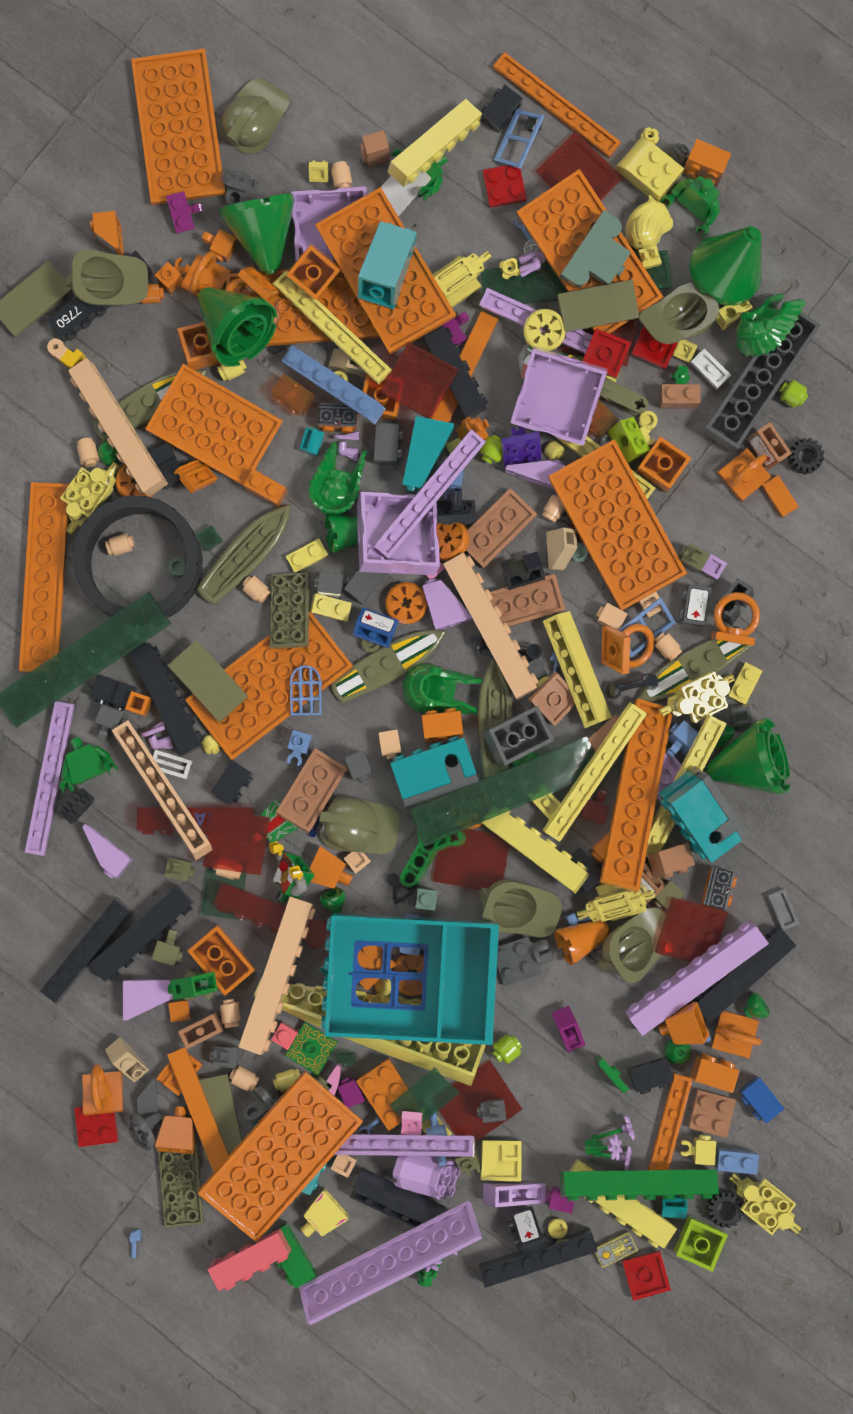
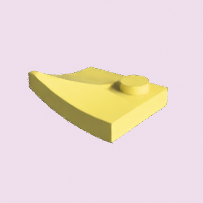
M482 1140L480 1180L521 1181V1141Z

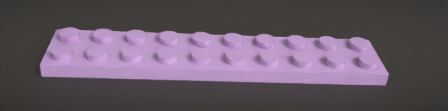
M466 1201L300 1286L299 1291L307 1323L312 1325L482 1239L472 1204Z

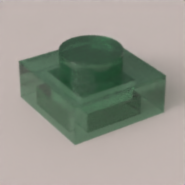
M212 525L196 535L207 552L223 542Z
M357 1053L337 1054V1063H341L342 1067L353 1066V1063L357 1062Z

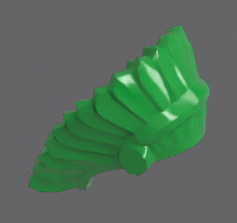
M777 293L772 297H768L757 309L751 312H743L740 315V324L736 329L738 334V350L745 356L768 355L770 351H774L776 347L781 346V341L786 340V335L794 327V322L799 320L797 316L802 313V308L806 302L802 299L784 301L780 310H776L775 308L778 303L784 298L782 293Z
M331 443V447L324 454V460H321L317 472L313 474V479L309 481L310 487L308 488V495L312 500L311 503L323 514L342 515L355 504L359 496V483L366 461V451L363 450L350 474L349 472L335 469L337 465V443Z
M432 663L419 664L415 668H411L405 676L402 684L404 701L408 703L409 708L423 714L427 711L445 713L446 709L455 708L456 711H461V714L464 715L468 713L477 715L476 708L463 701L454 700L457 683H482V678H474L473 675L443 669L440 666L435 667Z

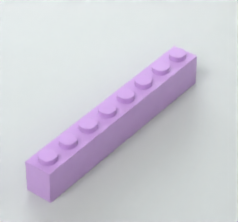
M751 920L744 922L735 932L727 934L720 943L709 947L702 956L694 958L687 967L679 969L672 978L663 981L657 989L648 992L638 1003L630 1005L625 1012L643 1036L769 943Z

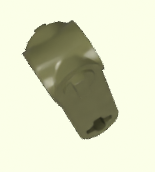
M605 377L599 400L607 402L634 416H640L641 413L647 410L648 401L645 397ZM637 403H640V404H641V405H640L641 408H640L639 410L636 409V407H637L636 404H637Z

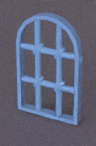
M300 666L292 673L289 683L291 716L322 715V682L320 674L311 666ZM302 668H309V681H303ZM299 670V681L292 682L294 674ZM312 670L317 673L319 681L312 679ZM298 684L299 698H293L292 685ZM302 684L310 686V697L303 698ZM313 684H319V697H314ZM309 700L310 713H302V701ZM313 700H319L320 713H313ZM293 701H298L299 713L293 714Z

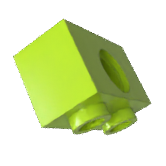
M634 417L620 420L608 430L611 439H615L627 463L637 461L650 451Z

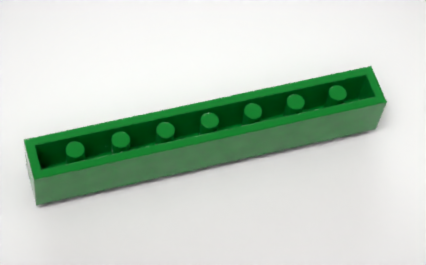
M717 1170L565 1171L559 1173L560 1198H567V1201H579V1197H586V1201H598V1197H605V1201H615L617 1197H624V1200H636V1197L643 1196L644 1200H656L655 1196H663V1200L675 1199L674 1196H682L683 1200L694 1199L693 1196H701V1199H713L712 1195L719 1194Z

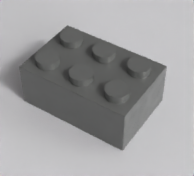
M538 706L530 707L481 732L497 767L505 766L554 741Z

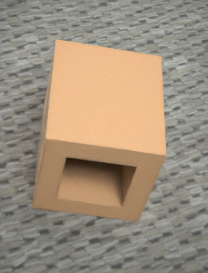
M607 603L605 607L601 606L596 616L599 617L597 622L603 626H611L619 630L627 613Z
M398 730L380 732L379 739L382 756H386L387 759L398 757V754H401Z

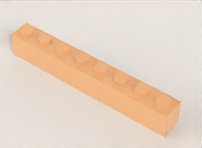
M85 358L68 370L72 376L70 378L71 382L76 388L79 387L81 391L79 393L80 397L85 403L88 402L90 405L88 409L93 417L98 418V426L109 436L107 438L109 444L117 449V457L122 463L125 462L127 465L126 471L131 478H135L137 482L135 486L138 491L150 497L168 484L94 363Z
M462 553L444 563L443 565L516 699H520L538 689L536 684L539 681L534 672L530 674L527 668L530 664L526 657H521L518 652L521 648L516 639H511L509 635L511 629L506 622L503 623L500 619L502 613L497 605L493 606L491 602L493 596L489 589L485 590L481 583L484 580L479 572L475 573L473 569L475 563L471 556H466Z
M129 720L114 728L112 732L195 860L212 851L209 841Z
M294 897L289 898L239 1048L259 1055L264 1054V1051L268 1052L271 1040H269L270 1034L275 1032L278 1023L275 1021L277 1013L281 1014L284 1003L281 1001L283 996L288 994L290 989L289 978L294 976L297 965H294L296 957L300 958L303 950L301 943L303 938H307L310 929L307 927L308 922L313 920L316 909L313 908L314 904Z

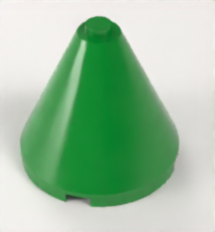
M293 193L244 201L219 208L221 218L260 271H265L266 275L277 273L276 269L280 268L295 203Z
M748 226L704 239L696 246L690 256L689 271L694 284L704 295L708 293L716 298L717 303L729 306L744 304L756 294L762 281V235L756 227Z
M213 287L203 288L198 294V303L212 353L222 365L227 367L240 366L239 361L245 358L249 361L252 360L270 342L277 327L274 323V316L278 317L276 309L267 300Z
M768 717L757 720L713 758L705 768L706 774L714 782L778 795L788 793L790 790V784L786 785V778H790L786 750L780 734H774L771 728L775 727V724Z

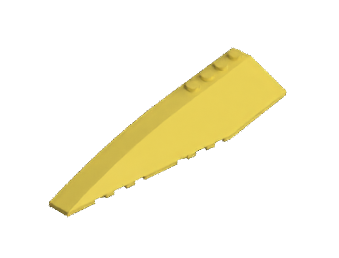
M260 980V982H259V984H258V986H257V989H256V991H255V993H254V997H256V995H257V992H258V989H259L261 980ZM301 983L290 984L288 994L284 995L281 1001L284 1003L282 1011L321 1028L322 1016H326V1011H322L323 996L327 997V991H323V986L311 987L304 986ZM356 991V995L363 1002H390V997L384 996V994L376 993V995ZM398 996L400 1004L420 1005L422 1002L421 999L413 998V1000ZM343 1037L469 1086L473 1083L486 1046L482 1044Z

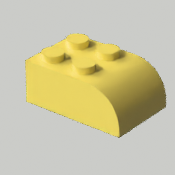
M640 138L614 170L649 197L651 195L660 202L680 179L684 168L655 144Z

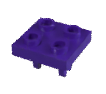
M519 426L518 431L515 430V427H512L511 437L501 439L504 468L507 465L531 463L541 460L539 431L526 434L522 426Z

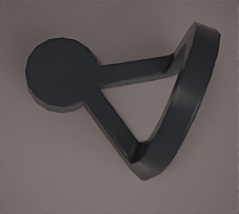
M390 873L387 876L388 884L393 886L394 904L401 903L414 893L413 888L406 887L399 882V876L396 873ZM396 885L409 891L401 898L396 899Z

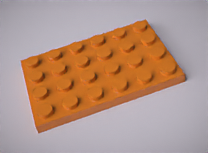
M183 364L145 430L244 486L252 470H256L283 421Z

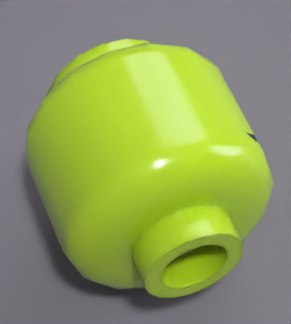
M791 380L789 383L784 382L779 389V392H781L780 400L792 408L801 407L808 397L807 387L796 380Z
M493 434L492 437L488 436L484 440L486 442L479 450L483 455L482 459L490 464L492 461L500 462L503 457L501 438Z
M504 1035L493 1044L494 1052L492 1054L498 1062L502 1061L505 1064H510L521 1055L520 1049L522 1045L514 1035Z

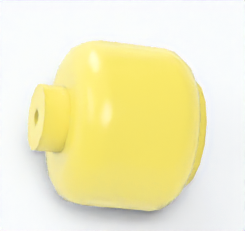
M557 441L549 442L544 448V455L550 461L560 460L564 455V447Z
M212 734L206 735L204 741H202L203 750L206 754H217L221 746Z
M379 979L374 984L378 994L388 996L391 993V981L389 979Z

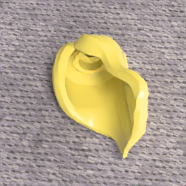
M649 195L648 201L637 207L630 214L625 226V239L635 250L657 245L661 236L672 229L673 219L670 217L665 205Z

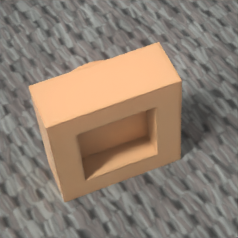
M657 592L639 601L643 610L659 599ZM658 604L646 615L649 618L663 609Z
M351 852L344 858L355 873H358L371 862L365 853Z
M337 1155L331 1170L348 1178L357 1159L350 1155Z

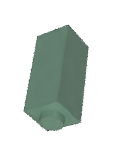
M418 888L416 908L435 911L438 891Z

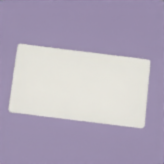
M421 172L414 183H408L403 187L390 176L381 188L399 216L417 196L420 188L426 186L431 180V177L426 172Z

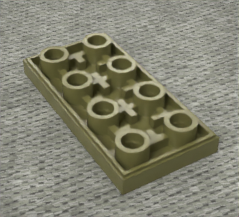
M48 260L0 300V320L16 338L73 290L72 288L65 287V279Z
M633 280L557 295L566 333L640 318Z
M309 572L271 574V649L309 647Z
M197 640L168 665L219 722L225 719L248 698L247 694Z
M227 1073L200 1079V1083L230 1155L240 1144L242 1137ZM203 1147L205 1160H208L207 1154Z
M195 1144V1155L158 1151L164 1228L204 1224L202 1197L197 1193L201 1187L198 1144Z

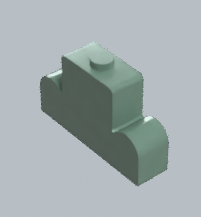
M604 210L559 277L575 288L583 287L588 281L589 275L603 285L610 284L616 275L619 277L625 269L623 264L630 255L629 250L613 240L621 232V222Z

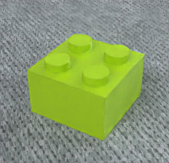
M688 1215L673 1252L676 1256L713 1272L728 1234L718 1227Z

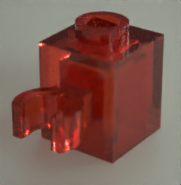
M599 789L595 801L589 799L580 811V818L602 826L610 808L602 804L607 792Z

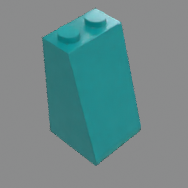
M380 221L358 275V299L391 309L395 308L416 246L417 232Z
M416 416L402 484L408 492L418 493V490H421L427 483L454 431V423Z

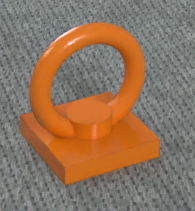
M209 251L204 256L197 254L180 288L198 297L200 290L206 287L223 290L226 284V274H231V271L216 263V254Z
M252 266L242 269L238 274L240 278L233 280L225 289L226 291L233 292L237 287L246 285V288L253 295L267 301L276 298L280 293L276 287Z
M748 448L717 473L741 502L771 478V475L762 466L767 460V456L761 454L755 458Z
M740 592L730 593L722 597L714 610V622L720 632L711 631L710 638L754 646L755 638L746 636L753 633L759 624L760 610L755 600L749 595ZM733 600H741L749 605L752 610V620L747 628L738 629L724 625L721 614L727 603Z
M634 624L622 632L611 626L602 627V664L623 675L629 673V668L639 667L650 658L654 649V635L647 626ZM634 632H642L647 639L646 649L638 659L631 661L629 635Z
M723 1011L718 1017L711 1048L750 1059L753 1045L759 1046L762 1044V1040L755 1036L759 1020Z
M95 1064L92 1067L91 1074L82 1075L84 1115L124 1111L123 1073L121 1071L104 1073L102 1066Z

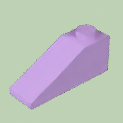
M559 460L507 465L505 473L554 490L547 476L565 466Z
M84 824L85 834L101 867L105 869L103 872L110 878H119L133 859L90 825Z
M496 1182L484 1183L483 1203L493 1207L546 1203V1183Z

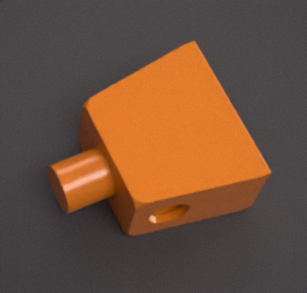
M319 847L310 866V869L315 874L311 880L312 883L335 889L338 882L349 886L353 876L344 872L345 862L325 848Z
M697 1002L683 1006L665 1019L666 1023L659 1025L661 1035L670 1034L675 1044H704L710 1035Z
M177 1106L175 1107L174 1117H164L155 1144L157 1151L195 1155L194 1122L191 1118H186L187 1108Z

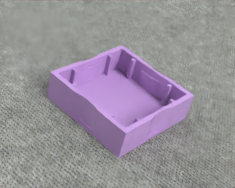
M351 187L332 191L308 190L291 192L294 194L295 199L292 213L295 230L296 261L312 243L336 263L315 224L366 196L367 188Z
M534 346L510 423L534 431L547 432L557 438L584 446L608 369Z
M360 492L356 502L359 572L435 575L440 567L439 541L436 534V503L391 557L387 559L373 546L416 495Z

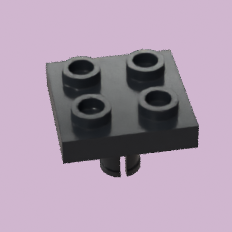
M452 488L450 490L451 501H437L438 523L450 525L452 523L471 524L476 522L475 500H462L463 490L461 488Z

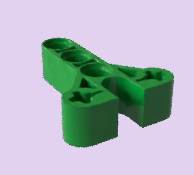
M419 809L413 814L412 819L414 824L417 825L419 843L400 876L401 883L411 888L417 887L421 883L437 852L451 846L460 847L466 841L465 833L448 823L441 835L436 837L433 830L439 817L423 809ZM421 815L424 816V817L426 818V820L429 821L430 823H428V822H423V821L420 819V816H421ZM448 833L457 835L459 840L455 841ZM428 840H432L434 843L431 850L426 848ZM422 856L424 864L418 867L416 861L418 857ZM412 873L415 879L413 883L409 884L407 876Z

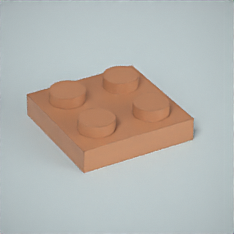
M556 672L528 699L534 706L539 707L542 715L553 726H556L576 705L568 684Z
M697 1089L688 1128L727 1138L736 1099Z

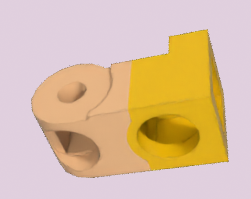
M52 339L47 345L51 355L69 369L86 358L78 349L73 353L59 339Z

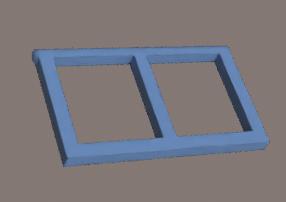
M516 109L494 161L521 169L544 119V115ZM519 115L538 119L530 139L511 134ZM509 139L527 143L519 163L500 158Z
M660 597L618 631L622 632L638 620L640 624L647 626L642 617L658 604L662 607L669 622L653 633L654 639L676 622ZM647 639L632 651L630 649V657H633L647 646Z

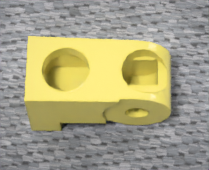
M749 301L736 306L726 305L719 309L716 321L722 330H725L732 323L739 320L743 312H750L753 307Z

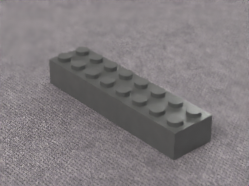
M803 312L797 316L799 320L794 322V327L786 335V340L781 341V346L776 347L774 351H770L768 355H755L703 431V434L732 453H735L821 326L820 323Z

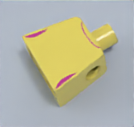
M323 1188L305 1211L304 1217L308 1222L300 1229L307 1237L314 1231L324 1236L349 1219V1214Z

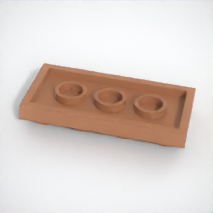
M510 488L468 529L469 544L466 552L484 569L537 516V513Z
M555 574L545 576V580L508 590V587L490 592L493 596L491 600L493 606L497 605L502 613L500 619L503 623L506 622L509 627L565 611Z
M315 748L275 814L309 833L346 772L347 767Z

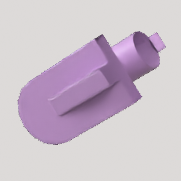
M535 251L519 257L522 264L520 267L521 277L538 270L541 264L544 263L545 257L541 251Z
M359 432L334 435V439L359 440ZM338 442L339 455L348 456L354 461H358V448L346 447L347 442Z
M161 721L152 729L141 733L142 737L149 736L165 730L166 726ZM156 735L148 738L150 746L154 750L174 748L169 736L157 740Z

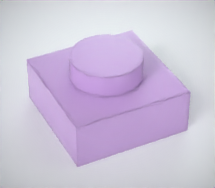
M710 554L701 572L717 581L727 563Z

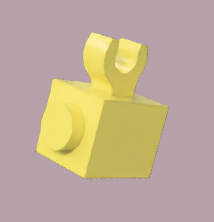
M699 1135V1138L694 1137L693 1146L687 1140L681 1141L682 1145H688L687 1151H680L681 1155H693V1162L695 1164L715 1165L716 1141L710 1135Z

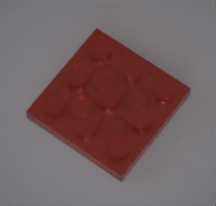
M408 342L380 392L414 412L432 419L459 369Z
M212 809L207 837L212 851L205 854L203 867L261 875L270 817Z
M672 897L655 952L692 962L694 958L706 953L709 947L719 943L728 912Z

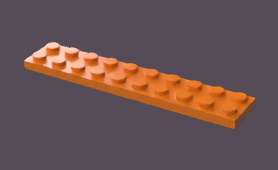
M31 482L19 672L59 674L67 546L66 529L68 527V514L66 512L68 504L61 500L60 497L69 484Z
M638 698L635 700L634 705L647 713V715L626 744L600 877V883L636 893L640 889L672 719L671 712L663 717L659 714L658 710L665 706Z

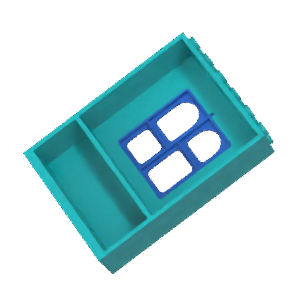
M332 913L331 917H328L327 931H330V937L326 939V951H329V957L325 959L324 971H328V977H324L323 991H327V997L323 996L322 1011H326V1016H322L321 1031H325L324 1036L493 1045L499 924L497 922ZM381 946L383 948L381 970H367L360 966L357 957L363 947ZM393 947L422 948L424 950L423 971L420 973L392 971L390 969L391 949ZM365 978L389 979L391 981L390 1002L369 1003L361 1001L356 995L357 984ZM401 980L422 982V1002L420 1005H406L398 1002L399 982Z

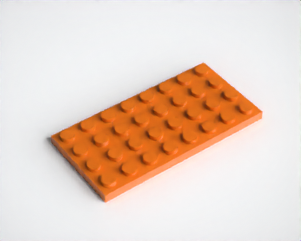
M205 48L131 59L151 205L168 203L166 196L183 191L187 200L226 195L225 185L220 180L223 170Z
M580 169L516 212L568 292L603 286L602 283L590 275L586 284L580 288L571 286L559 277L604 210L607 211ZM620 232L613 240L629 250L630 255L623 264L625 269L619 277L616 275L610 284L633 280L640 314L643 310L662 299L663 295ZM628 321L593 327L592 329L595 331L597 328L610 334Z
M381 187L315 224L316 229L340 267L357 299L358 275L380 221L405 228ZM416 246L394 309L358 299L389 354L456 317L455 312Z
M276 270L277 273L266 275L265 271H260L259 273L273 285L285 271L288 272L289 270ZM340 270L317 300L360 340L380 338ZM239 273L226 274V287L233 280L240 278L238 276ZM246 285L239 286L233 291L256 297L246 288ZM281 292L276 298L268 300L276 309L278 317L274 316V323L277 327L267 346L333 342Z
M615 439L547 476L620 610L626 609L687 574Z
M309 610V647L271 649L270 635H268L224 669L247 694L248 698L221 722L210 713L194 694L185 699V701L230 759L234 760L291 716L289 683L295 669L305 665L316 669L320 674L322 692L350 670L353 665ZM302 668L303 681H309V668ZM299 670L294 674L292 682L299 681ZM312 670V679L319 681L317 673ZM298 684L292 685L293 698H299ZM302 684L303 698L310 697V686L308 684ZM313 684V695L315 697L319 694V684ZM308 700V701H302V706H304L306 703H308L309 700ZM293 701V713L299 710L298 701Z
M304 1070L199 1188L197 1193L257 1242L363 1121Z

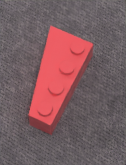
M279 1228L262 1236L256 1244L251 1242L239 1249L238 1253L233 1250L222 1259L220 1257L214 1259L208 1268V1272L218 1291L222 1289L227 1291L236 1285L235 1282L241 1279L244 1282L253 1277L252 1273L258 1270L263 1272L269 1269L271 1263L275 1261L280 1263L286 1260L291 1248Z

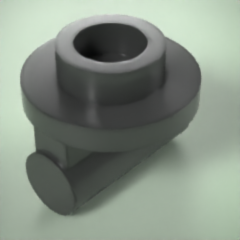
M677 143L668 152L674 161L682 165L688 159L690 150L685 144Z

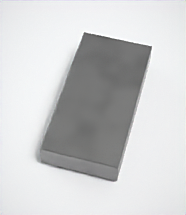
M785 888L766 895L778 925L783 931L800 924Z

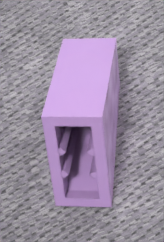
M431 579L426 581L425 585H422L435 631L472 621V616L441 580Z
M172 979L124 980L123 1020H129L171 1000L172 996L168 993V985Z

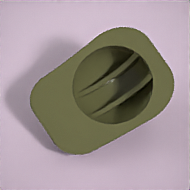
M255 79L248 82L227 106L221 117L219 130L222 138L245 154L260 152L269 143L277 125L288 109V95L264 79Z
M91 249L82 250L73 257L71 263L72 272L65 277V287L72 288L76 297L91 305H133L141 302L148 294V269L146 264L136 257L115 255Z
M688 283L678 287L661 301L643 310L640 314V321L655 340L665 344H672L688 337L701 335L707 331L718 316L719 305L708 293L704 295L694 283Z
M340 796L332 799L326 805L324 812L321 811L319 820L322 823L321 838L333 850L382 855L391 852L396 846L400 818L397 812L389 806L350 796Z
M499 880L489 888H480L478 894L479 899L483 903L482 921L497 922L499 924V932L517 933L535 937L549 936L554 933L562 912V904L555 894L516 880Z
M647 908L645 912L635 915L607 936L602 947L603 957L597 964L601 971H612L625 982H638L652 965L671 948L676 938V932L661 909Z

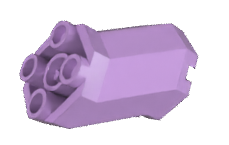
M399 1156L394 1167L393 1178L397 1179L395 1186L431 1196L435 1199H446L448 1196L452 1197L455 1193V1184L461 1171L456 1161L450 1158H446L445 1166H439L437 1156Z

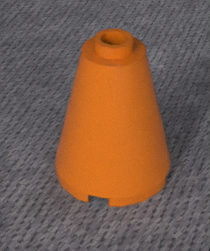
M601 920L559 928L554 932V939L558 949L561 948L564 952L562 957L571 966L579 962L601 944L609 935L610 928L606 922Z

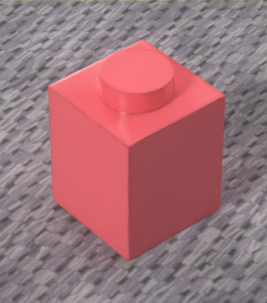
M282 1021L271 1040L288 1050L299 1031Z

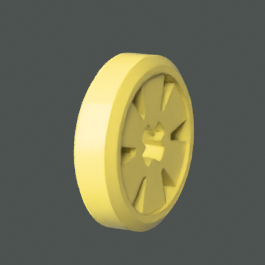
M549 309L533 312L527 318L524 325V338L532 349L535 346L553 351L561 345L566 334L562 317ZM545 326L548 327L547 331H550V333L542 335V331L539 329H543Z

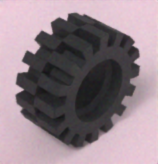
M812 438L798 440L790 448L792 454L788 456L790 460L788 462L789 465H792V469H796L799 474L801 472L804 475L813 473L821 466L824 460V450H821L822 445H818L816 440L812 441ZM807 449L811 451L813 459L810 463H804L800 460L799 453L801 450Z
M81 788L64 804L59 814L72 824L88 810V807L92 805L95 798L84 788Z
M722 1190V1192L719 1191V1194L712 1195L713 1199H708V1206H706L707 1214L715 1225L721 1228H731L732 1225L736 1226L737 1222L742 1220L741 1216L744 1215V1212L740 1210L742 1203L733 1192ZM720 1203H731L732 1212L730 1215L721 1216L718 1213Z

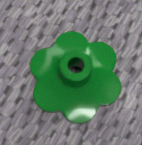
M678 365L677 370L671 374V379L675 380V384H687L690 379L687 366Z

